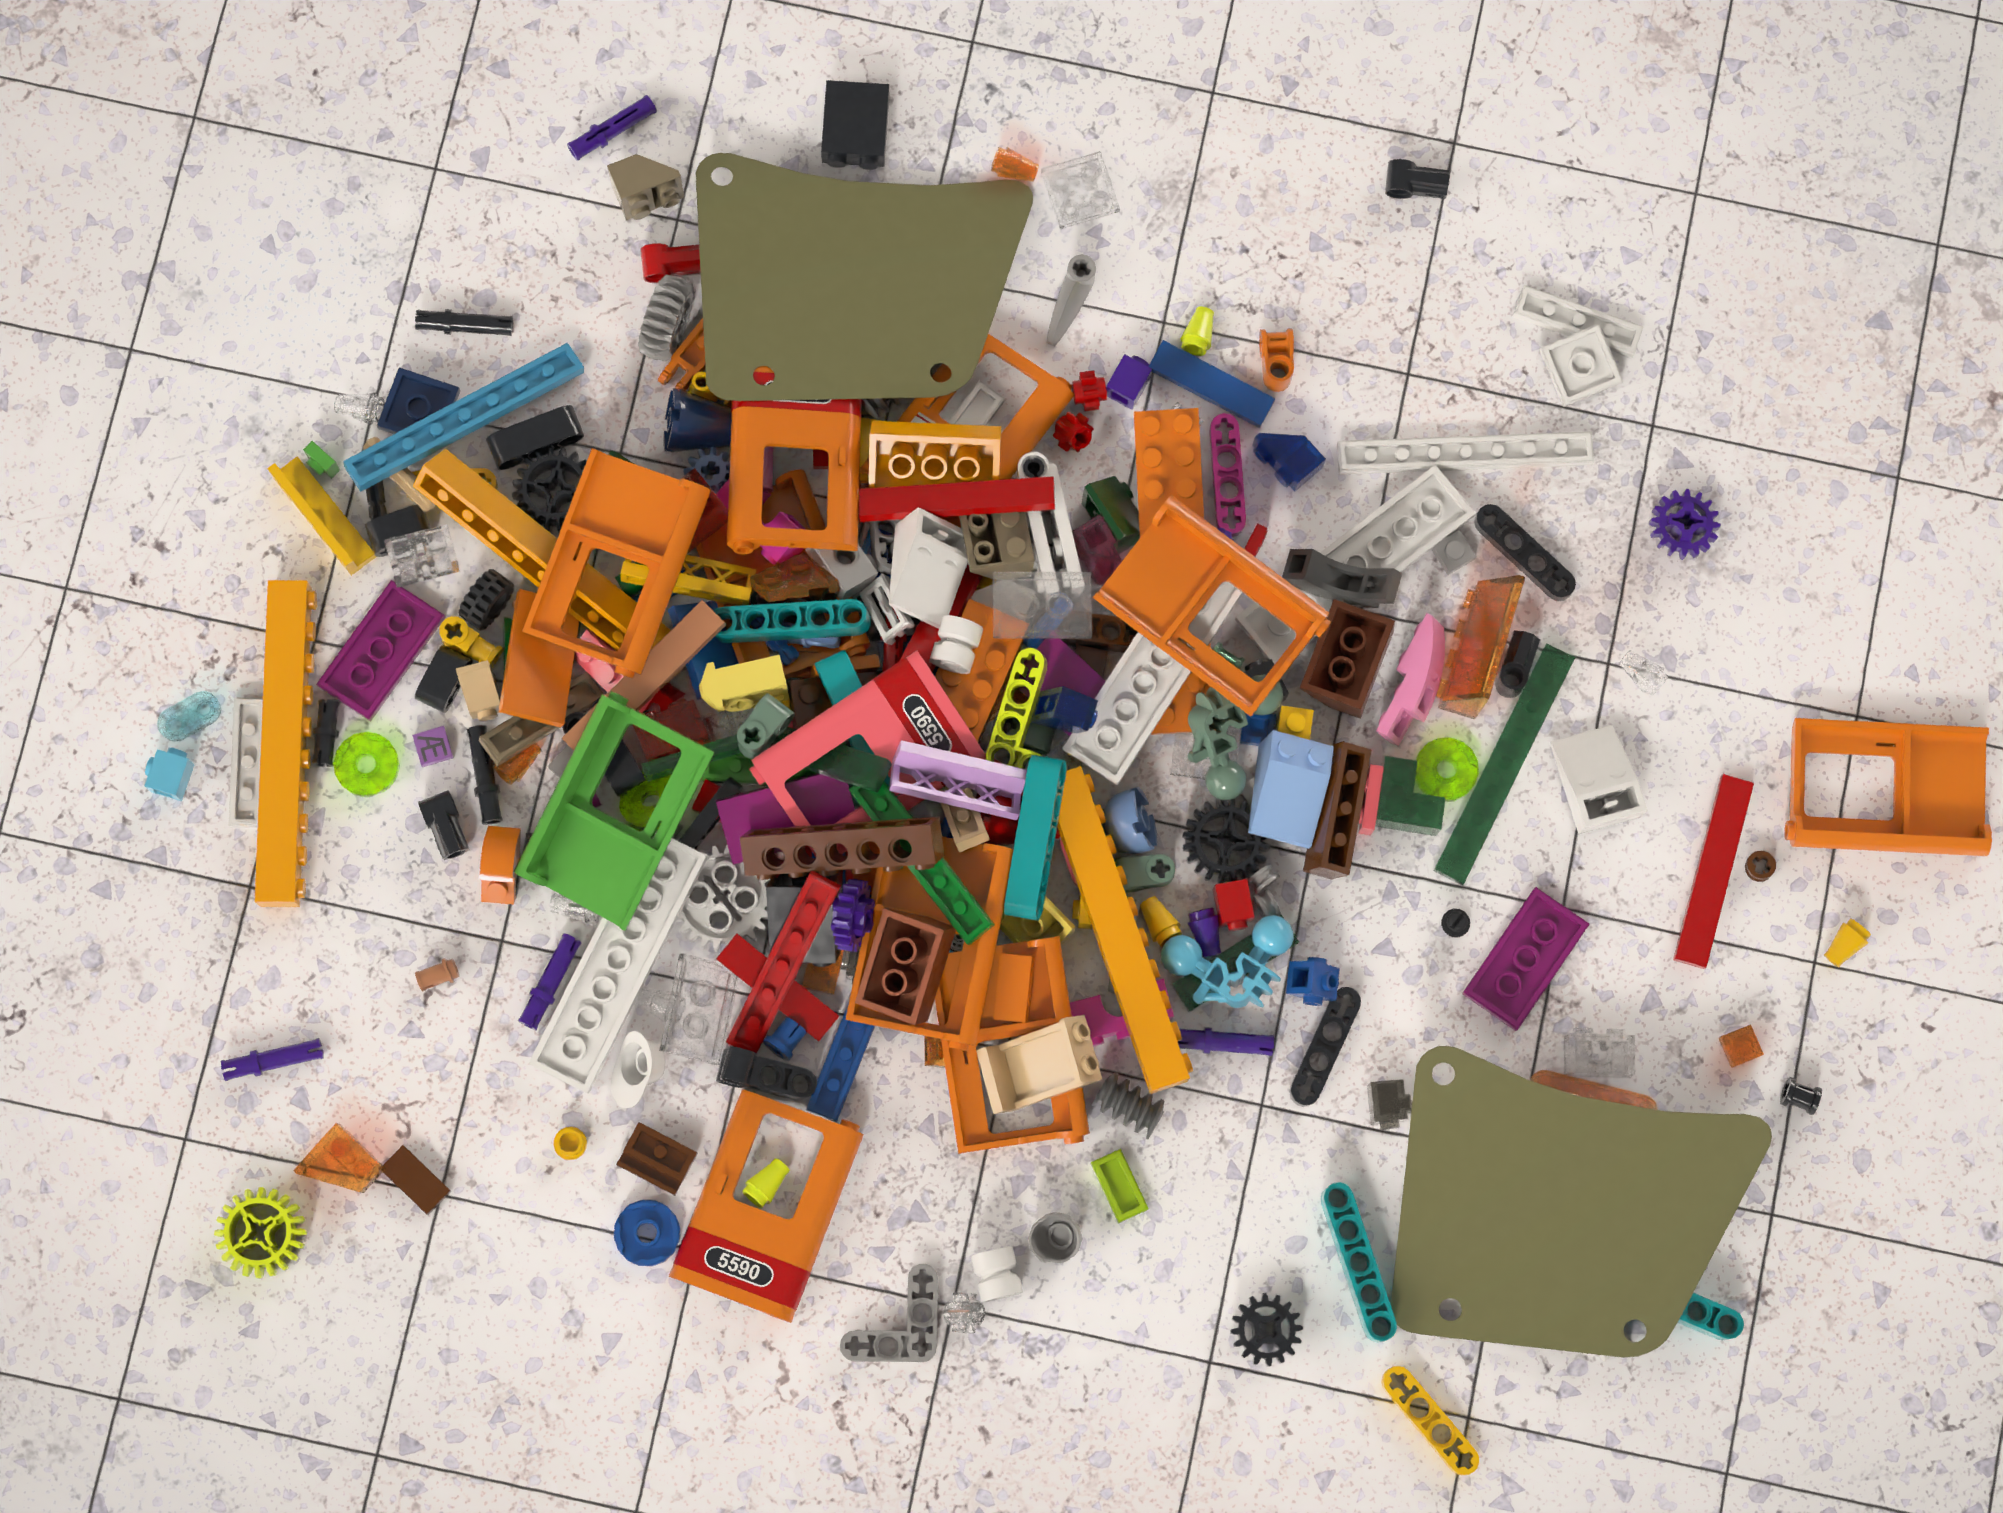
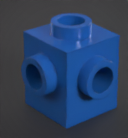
M1308 957L1307 961H1289L1286 994L1303 998V1004L1311 1006H1322L1323 1001H1336L1340 968L1327 965V959L1319 957Z

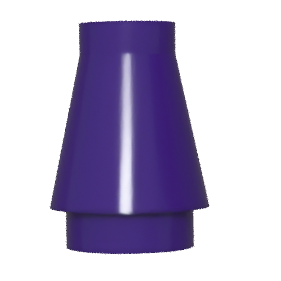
M1211 907L1188 913L1190 921L1187 924L1196 942L1200 945L1202 957L1222 953L1219 936L1218 914L1215 915L1214 908Z

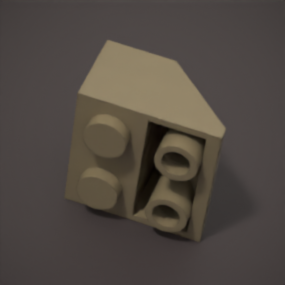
M638 154L607 165L612 189L626 221L632 218L634 220L643 219L652 210L660 207H673L680 202V199L685 198L681 175L677 169Z
M1025 512L959 516L970 572L997 581L1031 577L1035 560Z

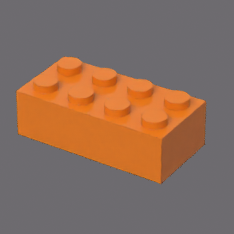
M969 599L961 618L973 621L983 627L979 646L972 649L975 659L969 674H960L939 667L935 678L979 744L1012 671L1015 659L1023 646L1024 638L1028 635L1029 624Z

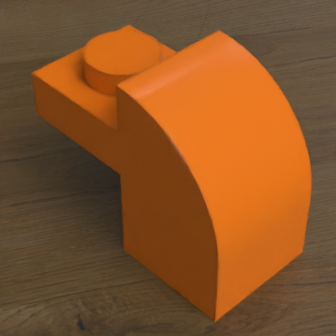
M488 826L483 841L480 861L481 902L514 905L516 899V873L514 870L520 860L521 828Z

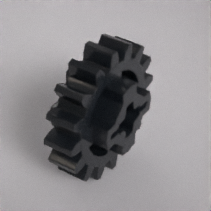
M1262 1293L1260 1302H1257L1254 1296L1249 1297L1250 1307L1240 1304L1238 1309L1242 1315L1232 1316L1231 1318L1232 1321L1238 1324L1237 1328L1230 1330V1334L1238 1335L1239 1338L1233 1346H1243L1244 1351L1241 1357L1245 1358L1251 1354L1253 1356V1365H1257L1261 1359H1264L1266 1367H1271L1272 1358H1276L1280 1364L1284 1363L1283 1354L1285 1352L1291 1356L1295 1354L1294 1349L1291 1347L1292 1343L1301 1344L1302 1342L1299 1337L1295 1336L1296 1332L1304 1329L1302 1325H1295L1294 1320L1300 1316V1313L1291 1314L1289 1309L1292 1303L1289 1301L1281 1305L1280 1295H1276L1272 1301H1269L1267 1293ZM1263 1307L1275 1309L1268 1316H1262L1255 1310ZM1276 1318L1277 1320L1271 1329L1274 1336L1268 1335L1257 1342L1256 1340L1262 1331V1328L1259 1326L1260 1322L1265 1325ZM1284 1319H1286L1289 1329L1287 1339L1282 1334L1281 1323ZM1246 1321L1252 1328V1337L1249 1341H1247L1244 1331ZM1263 1344H1272L1278 1349L1270 1353L1258 1351Z

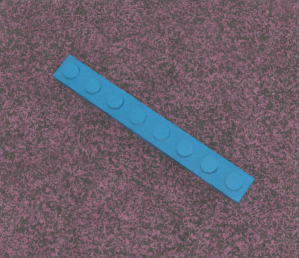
M567 342L344 460V467L361 492L583 374L584 366Z

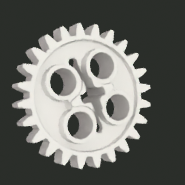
M714 845L712 855H709L676 922L684 921L679 929L681 934L691 930L692 932L689 937L691 943L700 937L701 948L705 949L709 942H712L715 952L719 951L721 944L727 945L736 933L742 938L748 936L751 940L756 941L754 930L766 931V927L761 921L762 919L768 920L765 885L769 883L770 879L758 880L757 875L745 876L743 862L732 864L728 845L724 850V854H719L718 848ZM700 849L701 853L707 855L703 849ZM728 868L734 872V877L730 882L721 883L716 879V875L721 869ZM704 876H709L721 894L726 895L729 893L727 896L729 903L742 917L741 921H736L722 902L715 904L717 902L716 895L703 880ZM696 889H704L708 892V898L705 902L696 904L690 900L691 893ZM751 894L755 898L754 904L751 907L743 909L736 904L737 898L740 895ZM717 914H724L729 918L726 927L716 929L711 926V919Z

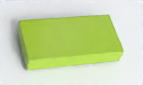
M1121 1149L1090 1163L1118 1224L1149 1210Z

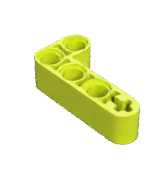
M1034 648L1023 649L1015 659L987 748L986 760L994 762L996 752L1006 749L1010 753V761L1007 765L1025 769V765L1032 755L1042 756L1036 752L1023 749L1048 665L1043 654ZM1032 656H1035V660L1039 663L1038 668H1032L1029 674V678L1035 680L1034 685L1026 680L1018 679L1019 675L1026 678L1028 668L1024 665V661H1030ZM1020 687H1027L1030 691L1028 701L1023 704H1017L1013 698L1015 690ZM1010 718H1017L1020 722V729L1015 735H1006L1004 732V724Z

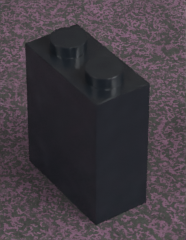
M826 80L821 145L822 163H827L835 168H842L846 165H859L860 168L866 170L885 167L890 97L889 84Z

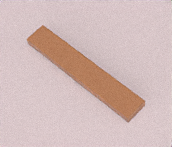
M701 600L650 651L642 674L635 673L633 679L624 676L606 695L609 696L611 691L629 699L626 705L639 711L727 624ZM596 705L562 737L573 751Z

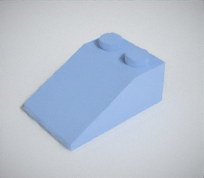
M1275 730L1259 744L1248 833L1308 849L1312 846L1331 775L1334 746Z

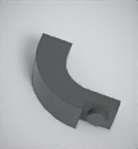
M1290 549L1282 578L1293 586L1308 593L1332 601L1335 599L1350 605L1367 608H1379L1380 604H1394L1402 573L1394 568H1360L1330 559L1314 549Z

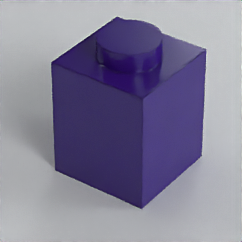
M1124 354L1106 385L1107 397L1133 410L1151 379L1152 368L1148 367V362L1138 356L1133 355L1131 358Z

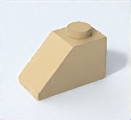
M488 660L456 668L465 702L472 719L478 718L479 721H488L498 717L497 713H500L501 696L495 673Z

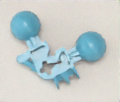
M1276 915L1260 919L1252 931L1254 947L1249 955L1241 952L1236 960V972L1228 973L1227 964L1217 957L1213 963L1204 959L1199 943L1186 935L1174 936L1163 945L1161 962L1164 968L1171 974L1187 976L1192 973L1201 979V985L1193 994V1000L1197 1004H1201L1204 1001H1218V1003L1226 1002L1233 1008H1242L1249 1002H1252L1263 1008L1264 1004L1259 998L1262 994L1271 996L1273 993L1268 984L1270 981H1281V978L1265 967L1271 956H1279L1291 947L1294 940L1293 929L1284 918ZM1239 985H1242L1244 994L1237 993L1235 996H1232L1230 987L1237 988Z

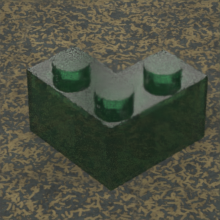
M1391 756L1384 757L1380 765L1383 766L1375 827L1437 836L1442 830L1446 798L1413 793L1418 761Z

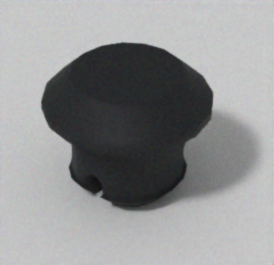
M1453 908L1443 915L1441 926L1447 935L1458 938L1468 932L1470 918L1465 911Z

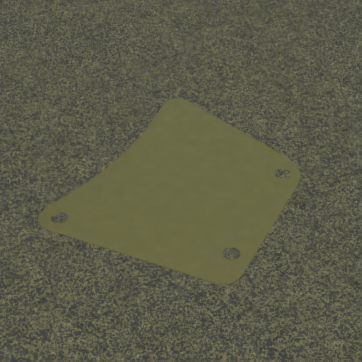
M732 153L711 154L699 163L695 174L706 384L714 395L724 400L733 401L931 398L949 395L968 383L979 362L1033 204V194L1029 186L1018 180L1008 179L940 185L846 181L801 173ZM724 167L732 172L733 178L728 185L721 186L713 182L711 175L716 168ZM938 363L947 365L952 372L950 379L942 383L933 380L930 375L932 366ZM760 366L771 368L775 375L773 382L769 385L756 383L753 378V372L756 368Z
M1437 1046L1428 1050L1421 1056L1416 1065L1391 1297V1307L1397 1325L1406 1332L1420 1335L1621 1358L1639 1357L1659 1348L1669 1338L1770 1147L1772 1132L1769 1125L1760 1117L1748 1114L1660 1111L1581 1097L1530 1081L1456 1047ZM1439 1063L1450 1064L1455 1071L1453 1081L1447 1085L1436 1083L1432 1077L1433 1068ZM1450 1298L1457 1300L1462 1308L1461 1315L1452 1321L1445 1320L1439 1313L1440 1304ZM1631 1320H1639L1646 1327V1335L1639 1342L1629 1341L1624 1335V1327Z

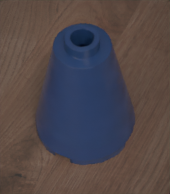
M673 388L670 391L665 414L667 431L664 430L663 434L664 451L682 452L711 449L712 447H731V407L682 389Z

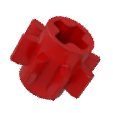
M1094 370L1079 372V380L1072 381L1074 404H1082L1084 412L1099 410L1100 401H1107L1104 377L1097 378Z
M1067 412L1066 415L1060 417L1055 424V433L1052 434L1059 441L1058 446L1066 452L1072 448L1077 453L1080 452V449L1088 446L1092 439V431L1094 430L1088 424L1089 418L1080 412L1076 416Z

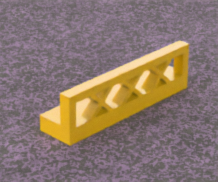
M298 456L281 469L276 463L267 468L273 479L351 576L376 558L371 547Z
M692 555L686 556L683 563L685 572L679 574L673 593L733 606L749 605L756 569ZM625 558L620 573L621 582L644 586L649 573L648 567L632 563V560ZM687 564H692V565H695V566L692 567V568H689ZM702 567L711 568L717 579L700 578L694 576L693 573ZM718 570L725 571L727 573L721 575ZM734 574L748 576L746 587L728 584L725 580Z

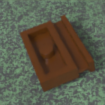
M638 1122L616 1165L676 1196L698 1152Z

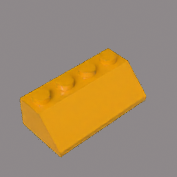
M872 421L869 448V488L999 480L1001 426Z

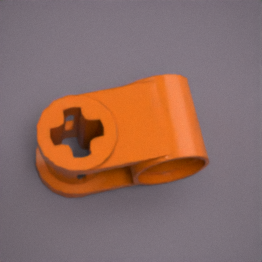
M1288 328L1286 332H1266L1265 329H1260L1259 350L1260 357L1262 358L1264 385L1273 392L1284 391L1289 387L1294 372L1293 329ZM1273 369H1281L1285 372L1286 376L1277 378L1272 375L1271 371Z

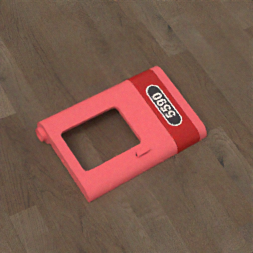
M915 651L753 758L751 761L754 766L749 768L759 785L766 782L796 827L810 826V824L785 788V781L853 735L860 734L864 737L890 778L892 759L901 740L984 760L986 759V754L919 652ZM900 772V782L909 784L917 782L912 775ZM940 781L931 782V785L936 790L946 786ZM905 794L897 796L907 810L925 800ZM860 806L834 824L869 822L872 820L862 806ZM837 843V850L841 855L848 851L844 845ZM809 846V848L816 857L815 850L811 846Z

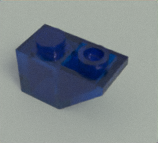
M1258 433L1254 437L1252 444L1254 447L1253 452L1259 461L1263 464L1268 462L1276 471L1274 475L1277 480L1286 488L1290 486L1294 492L1319 472L1326 461V458L1303 435Z

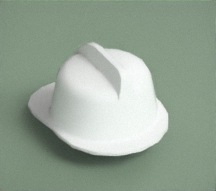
M638 1031L629 1032L624 1037L611 1077V1092L618 1106L624 1109L633 1108L640 1102L647 1085L657 1082L663 1076L666 1065L664 1055L666 1046L663 1042L646 1039Z

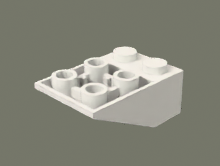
M919 507L895 524L888 605L938 629L940 628L943 616L950 613L968 563L962 529Z
M1612 725L1550 741L1578 834L1637 819L1648 811L1638 778Z

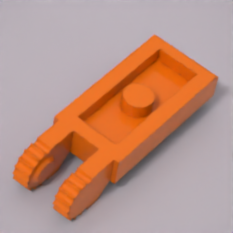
M703 318L671 356V361L658 378V382L662 385H666L680 367L686 371V374L676 384L675 389L686 391L692 382L693 376L706 369Z

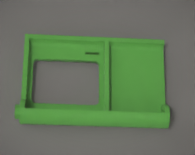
M611 691L609 696L601 695L514 872L530 882L550 888L626 931L715 752L626 705L629 699ZM632 724L681 750V757L646 827L642 831L630 827L592 805V798L627 728Z

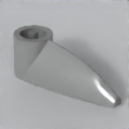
M1076 255L1068 263L1067 275L1059 292L1046 343L1052 346H1056L1064 336L1094 284L1096 265L1093 259L1087 255ZM1079 269L1085 270L1086 275L1084 274L1083 277H1079L1076 275V271L1079 272Z

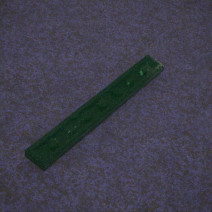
M1547 643L1544 646L1529 676L1528 682L1523 688L1433 870L1434 872L1462 886L1465 883L1576 657Z

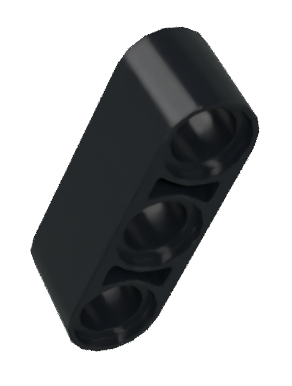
M566 405L496 431L486 438V442L497 469L506 470L525 463L524 460L526 458L536 459L535 452L540 451L542 456L548 454L547 450L549 447L556 451L580 441L584 437V433L573 406Z

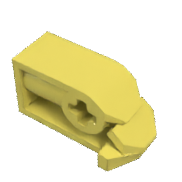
M780 655L715 669L714 662L707 663L703 678L699 684L701 698L718 712L725 710L737 712L755 708L757 703L767 693L779 702L790 700Z

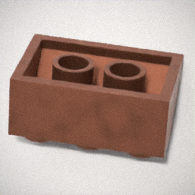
M1334 599L1329 610L1330 615L1327 618L1332 623L1317 641L1300 689L1329 708L1361 719L1394 633L1395 620Z
M884 908L855 1003L913 1025L928 1022L956 932L955 928L952 925L927 916Z

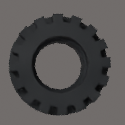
M494 569L485 571L482 577H479L476 583L470 587L468 594L464 596V601L460 604V609L458 610L459 616L480 631L485 630L488 625L494 622L495 618L499 617L500 612L505 609L506 603L512 597L511 594L514 592L515 585Z

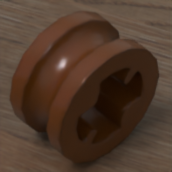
M1766 851L1752 853L1745 863L1747 876L1756 882L1768 880L1776 870L1774 856ZM1756 859L1757 862L1760 859L1765 860V868L1769 870L1768 873H1765L1764 870L1760 874L1755 871L1756 865L1752 863L1753 860Z

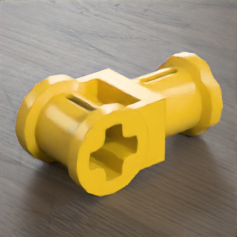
M448 617L439 627V634L445 646L478 662L488 660L492 669L504 651L502 646L498 645L496 647L480 637V634L468 627L467 623L460 617ZM458 629H460L462 636L460 638L458 636H454L451 639L449 631L451 630L453 632H456Z

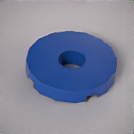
M640 1200L629 1204L620 1213L614 1225V1241L618 1251L627 1261L638 1266L653 1267L664 1263L675 1253L680 1242L681 1228L676 1215L668 1206L656 1200ZM644 1224L654 1225L657 1231L655 1239L649 1243L640 1241L638 1237V1230Z

